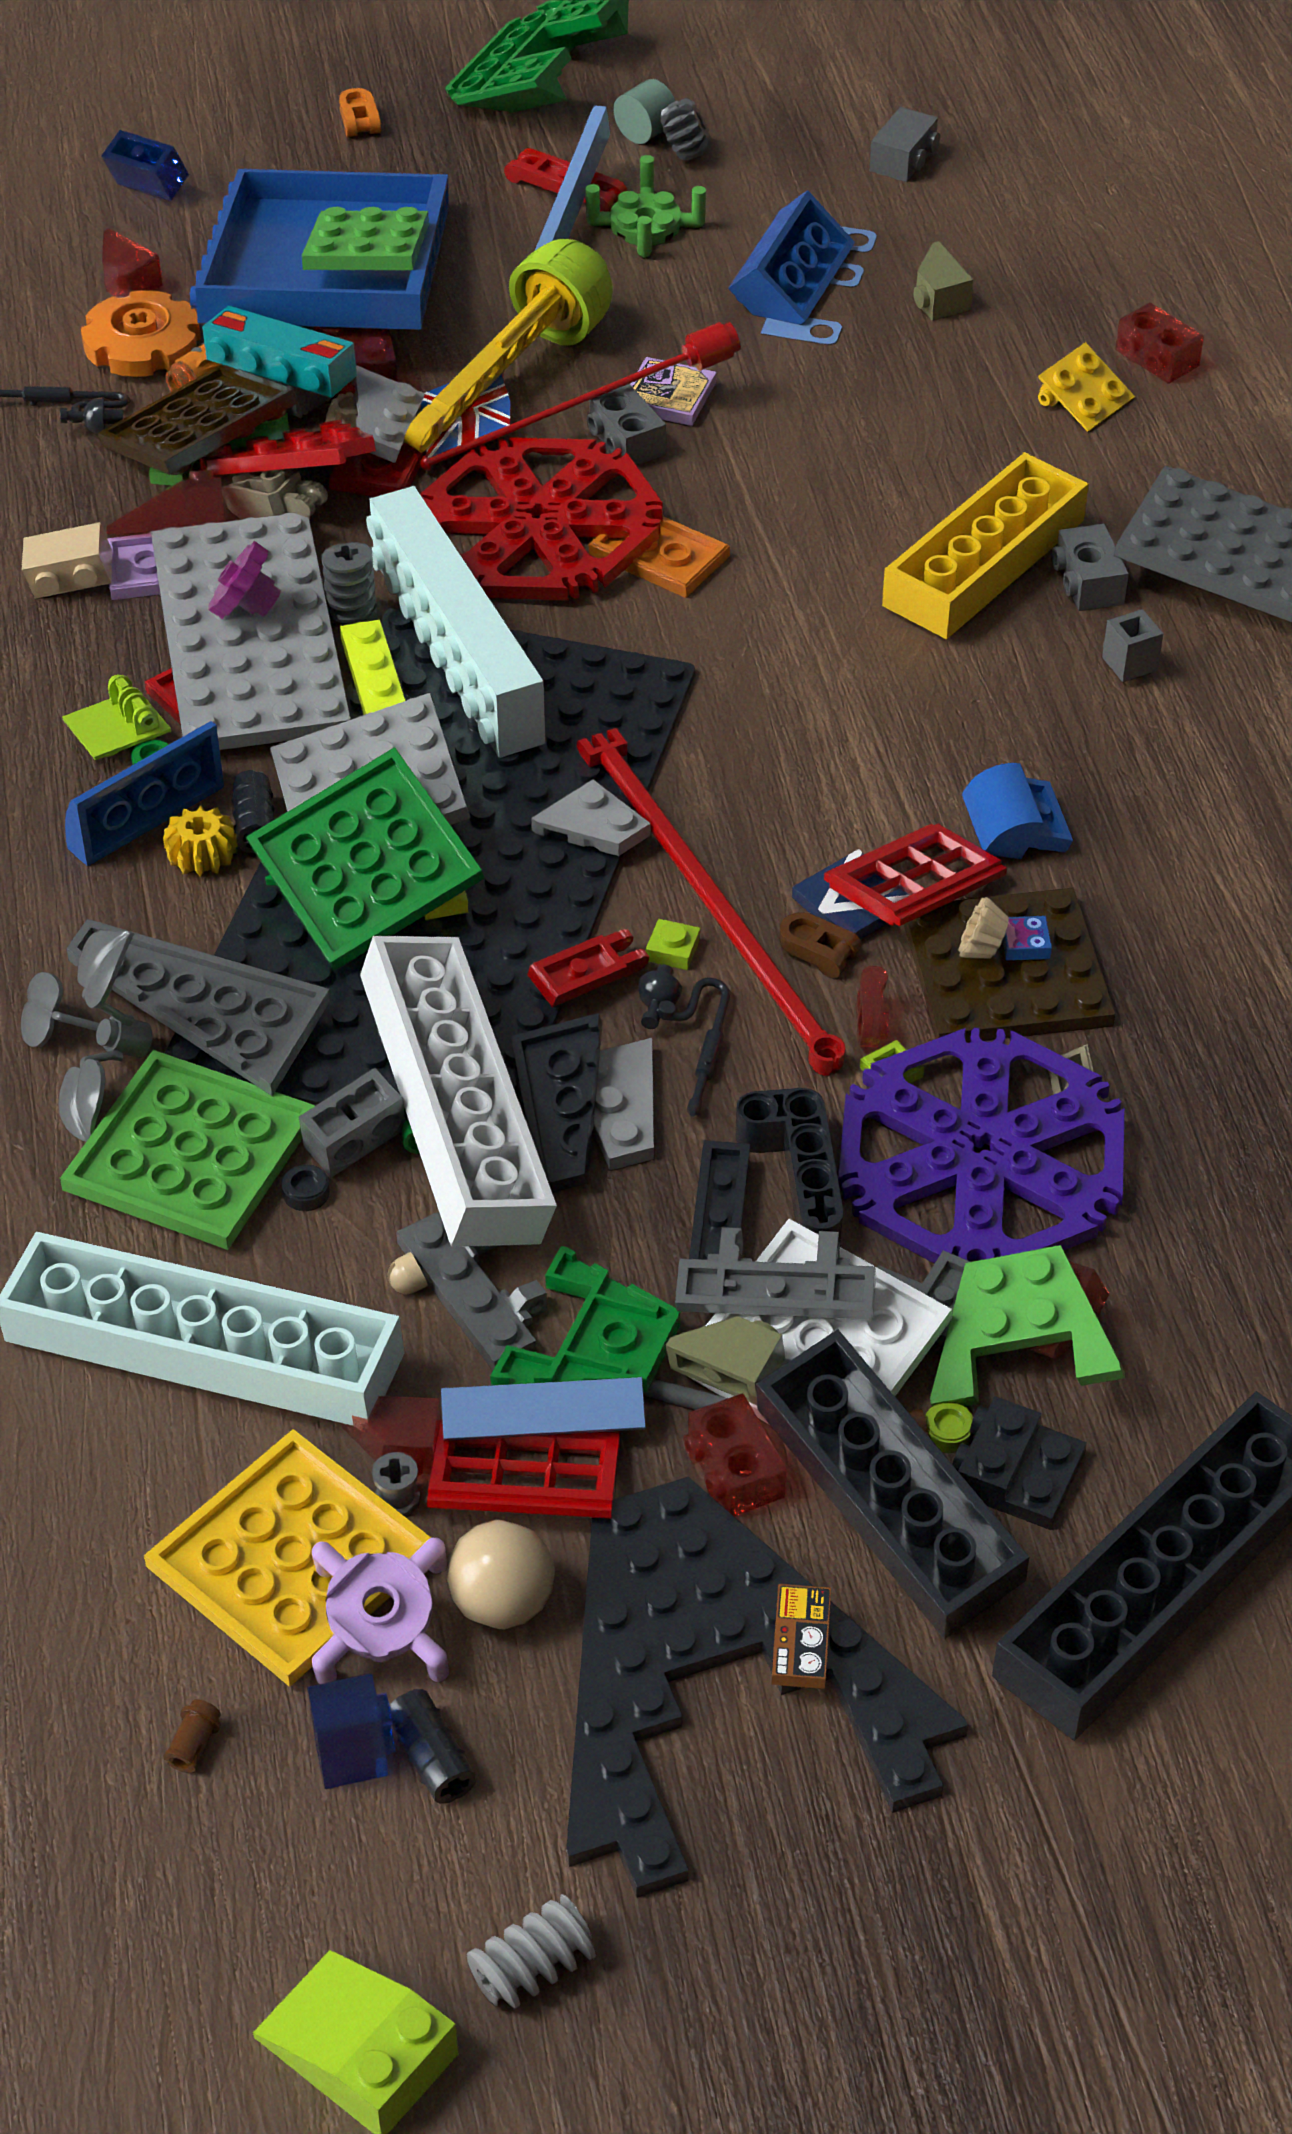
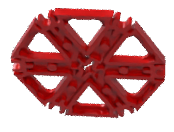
M508 437L509 447L504 439L498 440L499 450L490 451L485 445H480V456L473 448L420 493L445 533L487 534L469 551L460 554V556L488 598L569 600V589L570 596L576 599L579 598V586L587 585L593 592H598V580L605 589L633 563L634 559L639 558L659 539L661 522H663V502L626 452L622 457V449L617 448L614 452L607 454L606 443L603 441L597 443V439ZM534 452L541 455L563 456L573 454L575 456L570 463L543 486L523 459L526 454ZM475 470L486 476L498 496H452L447 492L465 475ZM621 475L625 477L637 494L635 498L628 501L618 499L588 500L609 480ZM600 534H605L607 538L626 539L609 555L595 558L588 554L577 537H597ZM533 548L550 572L549 575L543 577L503 575Z

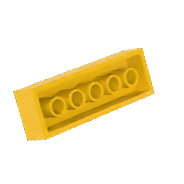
M1024 452L885 568L882 606L947 640L1051 550L1058 542L1059 530L1076 528L1084 521L1089 483Z

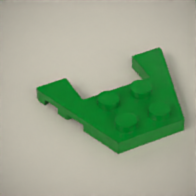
M560 1246L545 1274L546 1288L586 1298L555 1357L507 1345L490 1375L491 1386L642 1377L643 1393H647L667 1353L666 1344L670 1337L676 1335L681 1325V1311H677L675 1307L634 1284L626 1287L609 1277V1270L596 1263L588 1266L577 1259L575 1251L568 1247Z

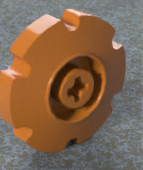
M133 291L127 297H110L94 306L86 314V326L81 328L84 352L88 359L96 366H110V372L113 374L130 377L152 376L156 370L166 369L170 371L175 369V360L197 347V341L201 339L197 312L195 309H191L190 303L187 301H173L172 294L159 291Z

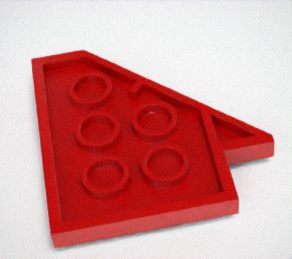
M334 420L319 424L320 430L314 432H306L305 428L284 431L283 438L269 440L268 436L254 437L245 440L246 446L235 449L231 448V444H224L221 452L213 456L201 457L199 460L202 472L212 476L346 463L345 458L375 452L376 448L373 435L361 431L359 427L353 428L351 424H343L342 420Z

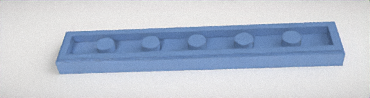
M594 106L535 251L551 241L569 238L586 196L585 188L592 181L610 136L607 107Z

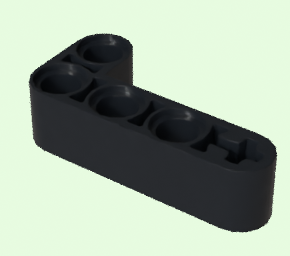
M809 1088L753 1091L741 1096L736 1107L735 1139L737 1143L750 1144V1152L784 1151L795 1222L818 1235L819 1231L839 1232L838 1242L841 1247L843 1206L826 1108L822 1096Z

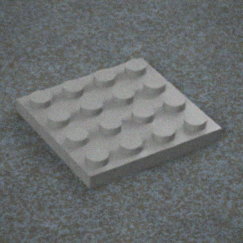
M430 693L270 747L287 811H290L395 747L450 825L470 819L471 817Z

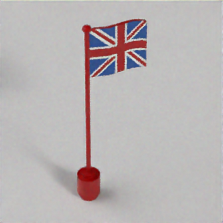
M717 322L686 335V344L682 345V354L511 424L512 406L505 387L503 372L446 431L440 433L439 438L427 449L426 456L421 458L420 465L424 470H431V465L683 361H686L690 367L695 365L699 371L733 358L734 353L741 350L738 334L731 322L725 324ZM449 383L425 392L421 403V411L428 404L430 405L434 398Z

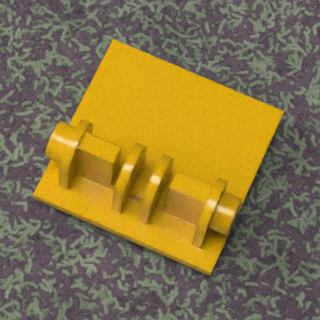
M1086 342L1038 376L1043 383L1038 394L1039 402L1044 406H1054L1060 401L1087 432L1135 397Z

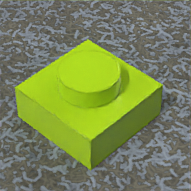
M658 919L645 949L650 957L648 962L688 970L700 942V928Z

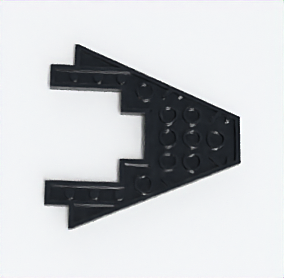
M690 1477L616 1498L613 1502L611 1518L592 1517L566 1858L569 1867L618 1851L636 1898L688 1881L689 1870L636 1744L638 1741L682 1727V1714L668 1682L761 1652L772 1673L778 1584L813 1586ZM830 1601L825 1681L831 1680L891 1812L893 1813L941 1797L943 1783L926 1749L967 1736L968 1724L965 1718ZM777 1685L781 1695L805 1688Z

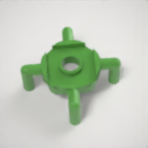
M644 155L640 158V194L633 191L620 193L618 201L613 205L611 212L600 211V187L598 185L590 184L585 188L587 223L591 226H611V230L616 236L617 232L625 236V242L637 245V252L643 258L651 254L653 245L664 243L665 236L673 233V237H675L681 227H702L706 221L705 187L695 186L692 188V213H681L679 206L674 202V195L662 191L654 194V157L651 155Z

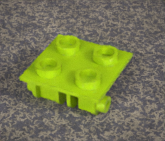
M114 675L109 679L108 693L110 699L62 716L63 721L94 760L113 756L121 750L148 740H154L158 736L171 732L170 726L140 690L133 687L132 681L125 675Z

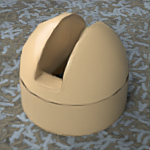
M411 1252L397 1258L390 1264L387 1272L388 1282L395 1291L407 1295L428 1286Z

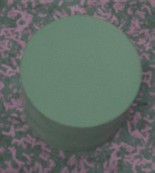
M648 79L616 99L613 108L616 124L628 140L636 144L646 143L663 132L661 111L667 108L669 104L675 102V98L668 87L656 79Z

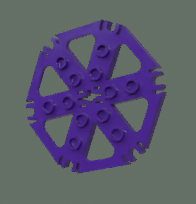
M974 1027L971 1031L970 1043L965 1041L966 1028L871 1063V1069L863 1071V1084L870 1088L863 1089L855 1084L850 1086V1095L846 1093L838 1177L841 1196L843 1199L852 1196L862 1197L852 1202V1214L854 1217H859L860 1224L934 1264L943 1250L968 1261L990 1259L1061 1245L1062 1249L1066 1250L1098 1237V1231L1103 1232L1106 1228L1107 1217L1097 1212L1098 1210H1105L1116 1215L1119 1204L1122 1206L1125 1108L1121 1110L1120 1099H1114L1110 1102L1099 1100L1098 1095L1102 1099L1109 1096L1110 1087L1108 1082H1102L1101 1075L1012 1030L1010 1033V1044L1006 1045L1003 1029H997L994 1041L984 1042L979 1037V1028ZM952 1055L958 1057L963 1063L961 1110L908 1083L903 1077L904 1073L911 1068L943 1056ZM1016 1060H1029L1063 1077L1069 1084L1062 1092L1007 1112L1009 1068ZM866 1118H872L920 1143L922 1146L877 1163L867 1162L860 1156L862 1123ZM1094 1131H1101L1105 1137L1104 1169L1096 1175L1083 1174L1042 1152ZM984 1144L990 1145V1151L984 1149L980 1153L974 1152V1146L981 1148ZM956 1185L954 1227L946 1234H934L900 1216L894 1210ZM1004 1188L1062 1218L1063 1221L1021 1239H1012L1006 1236L1002 1230Z

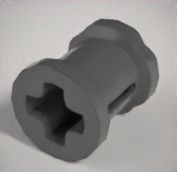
M400 1452L388 1453L377 1459L372 1470V1478L377 1487L375 1494L403 1516L408 1517L420 1504V1492L415 1484L418 1479L416 1462L411 1456Z

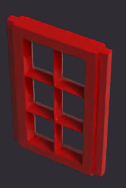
M931 823L825 872L824 881L830 884L829 888L891 926H902L1005 876L1007 867L1002 865L1001 860L949 829L940 824L933 825ZM935 846L947 852L934 859L922 853ZM905 860L917 866L902 874L891 868ZM958 860H962L971 866L958 873L946 868V866ZM875 874L886 880L872 888L860 882ZM929 874L941 880L926 888L914 882ZM897 889H901L910 895L895 903L884 897V895Z
M441 1420L428 1487L427 1508L611 1518L620 1449V1431L443 1441V1423ZM455 1447L496 1449L495 1458L454 1457ZM507 1450L548 1452L547 1462L505 1460ZM559 1453L600 1455L599 1465L558 1463ZM451 1472L492 1474L490 1484L449 1481ZM503 1475L545 1477L544 1487L502 1485ZM556 1478L597 1480L596 1490L555 1488Z

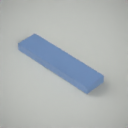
M642 1377L441 1388L443 1441L644 1430L645 1428Z

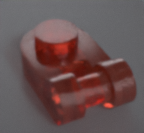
M868 966L861 974L860 990L856 1000L859 1047L877 1048L880 1039H887L889 1013L881 1012L884 1000L883 992L886 989L888 974L879 966Z

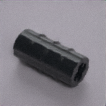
M247 770L236 775L235 781L232 784L233 798L231 801L234 806L232 814L235 819L234 830L237 834L238 846L245 852L256 854L246 837L275 820L273 817L275 808L272 803L273 793L269 778L263 772Z
M414 1689L397 1697L387 1708V1719L398 1736L397 1742L402 1743L409 1755V1762L414 1764L421 1776V1783L426 1785L434 1801L439 1804H447L466 1795L476 1783V1774L465 1757V1750H462L456 1742L453 1730L448 1728L442 1718L441 1709L435 1706L428 1692L423 1689Z

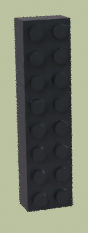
M1255 1391L997 1642L992 1677L1075 1741L1292 1522V1415Z

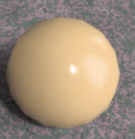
M493 1520L476 1525L458 1540L449 1556L446 1580L453 1602L466 1618L493 1628L508 1629L527 1623L542 1611L553 1591L555 1568L549 1548L536 1532L508 1521Z

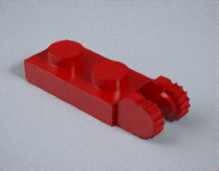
M624 929L604 937L599 935L534 962L530 965L527 976L548 1003L554 1007L618 980L623 976L628 977L634 972L637 973V971L648 964L650 957L641 948L619 957L617 953L625 951L634 941L630 931Z

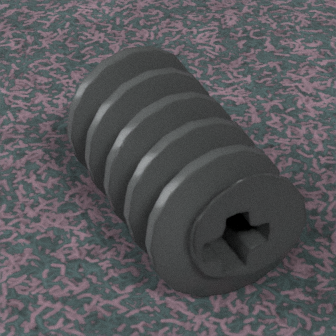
M349 542L333 545L326 549L322 554V564L324 565L325 599L329 617L339 622L341 626L376 620L377 607L372 548L364 543Z

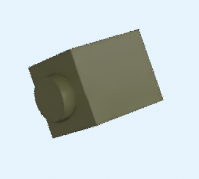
M940 241L932 243L917 272V286L913 291L916 305L922 308L932 321L971 310L972 277Z
M739 1316L672 1336L666 1344L670 1369L756 1406V1384L779 1369L786 1359L782 1334L764 1321L755 1320L751 1322Z

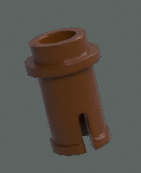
M195 1699L192 1700L190 1706L182 1708L180 1712L182 1722L163 1756V1759L168 1761L167 1764L185 1773L195 1772L197 1763L211 1734L219 1732L221 1728V1722L219 1721L221 1712L217 1707L207 1701Z

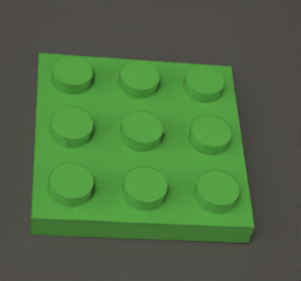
M330 207L320 211L301 256L303 270H413L429 227L428 211H418L414 207H402L396 211H382L378 207H366L360 211H346L342 207Z

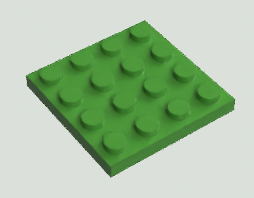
M152 1050L60 1177L61 1187L63 1191L228 1250L301 1142L302 1133L299 1116L315 1105L278 1092L271 1096L249 1082Z

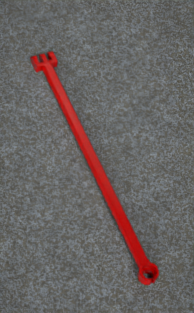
M613 728L607 731L608 741L602 733L593 735V746L587 738L578 740L577 749L587 765L593 767L602 764L637 813L650 822V831L808 1046V1060L814 1071L824 1076H828L832 1072L835 1074L844 1064L846 1051L844 1042L835 1035L827 1034L628 765L623 756L627 755V741L618 729Z

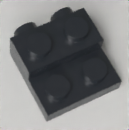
M994 1396L989 1409L983 1406L978 1407L970 1427V1434L975 1436L971 1446L964 1443L960 1444L952 1465L986 1506L1050 1530L1084 1458L1087 1442L1040 1425L1042 1415L1040 1412Z

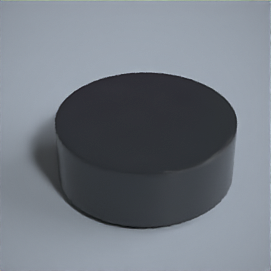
M299 1165L290 1169L282 1179L283 1199L289 1207L298 1211L318 1209L326 1203L330 1195L327 1174L324 1170L314 1165Z

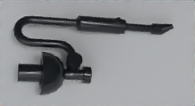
M24 386L23 390H0V397H20L24 401H30L31 405H36L37 402H71L73 398L93 399L76 403L70 411H67V408H60V423H67V421L81 423L84 421L88 430L97 435L105 429V424H115L123 419V409L115 408H122L130 403V398L127 394L115 391H73L70 387ZM104 399H119V401H104Z
M663 964L659 965L656 971L645 973L639 980V995L642 1002L648 1007V1011L642 1015L641 1024L645 1028L656 1029L660 1019L680 1022L691 1018L696 1011L700 994L704 987H715L722 994L713 1027L706 1032L695 1070L698 1080L693 1097L689 1100L687 1106L688 1114L693 1117L699 1115L702 1108L701 1099L706 1081L711 1080L724 1038L721 1029L730 1000V990L723 981L717 978H702L693 987L686 1011L675 1012V1004L682 994V986L673 976V968Z

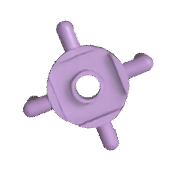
M436 1537L430 1538L410 1558L393 1552H387V1554H369L368 1552L356 1555L348 1561L329 1543L323 1541L316 1543L312 1548V1556L317 1573L322 1577L333 1576L327 1591L326 1615L334 1635L312 1658V1666L317 1682L322 1686L332 1685L337 1678L335 1664L348 1651L376 1662H384L410 1649L426 1663L428 1675L433 1681H444L449 1675L446 1652L425 1633L430 1624L433 1605L431 1591L424 1575L428 1569L433 1573H440L445 1570L447 1557L444 1542ZM384 1592L393 1598L394 1606L390 1613L383 1617H373L366 1613L364 1603L373 1593Z

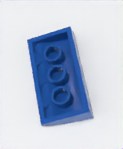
M212 721L204 724L71 800L65 817L67 849L88 867L169 820L170 817L181 813L183 808L188 809L224 788L217 725Z

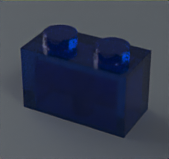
M122 130L118 131L101 155L117 184L169 201L173 199L189 176L174 146Z
M372 1673L307 1687L315 1745L324 1788L329 1789L389 1776L386 1755L396 1753L391 1725H393L387 1693L376 1694Z

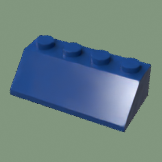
M807 190L778 212L728 289L752 315L801 325L807 320L855 242Z

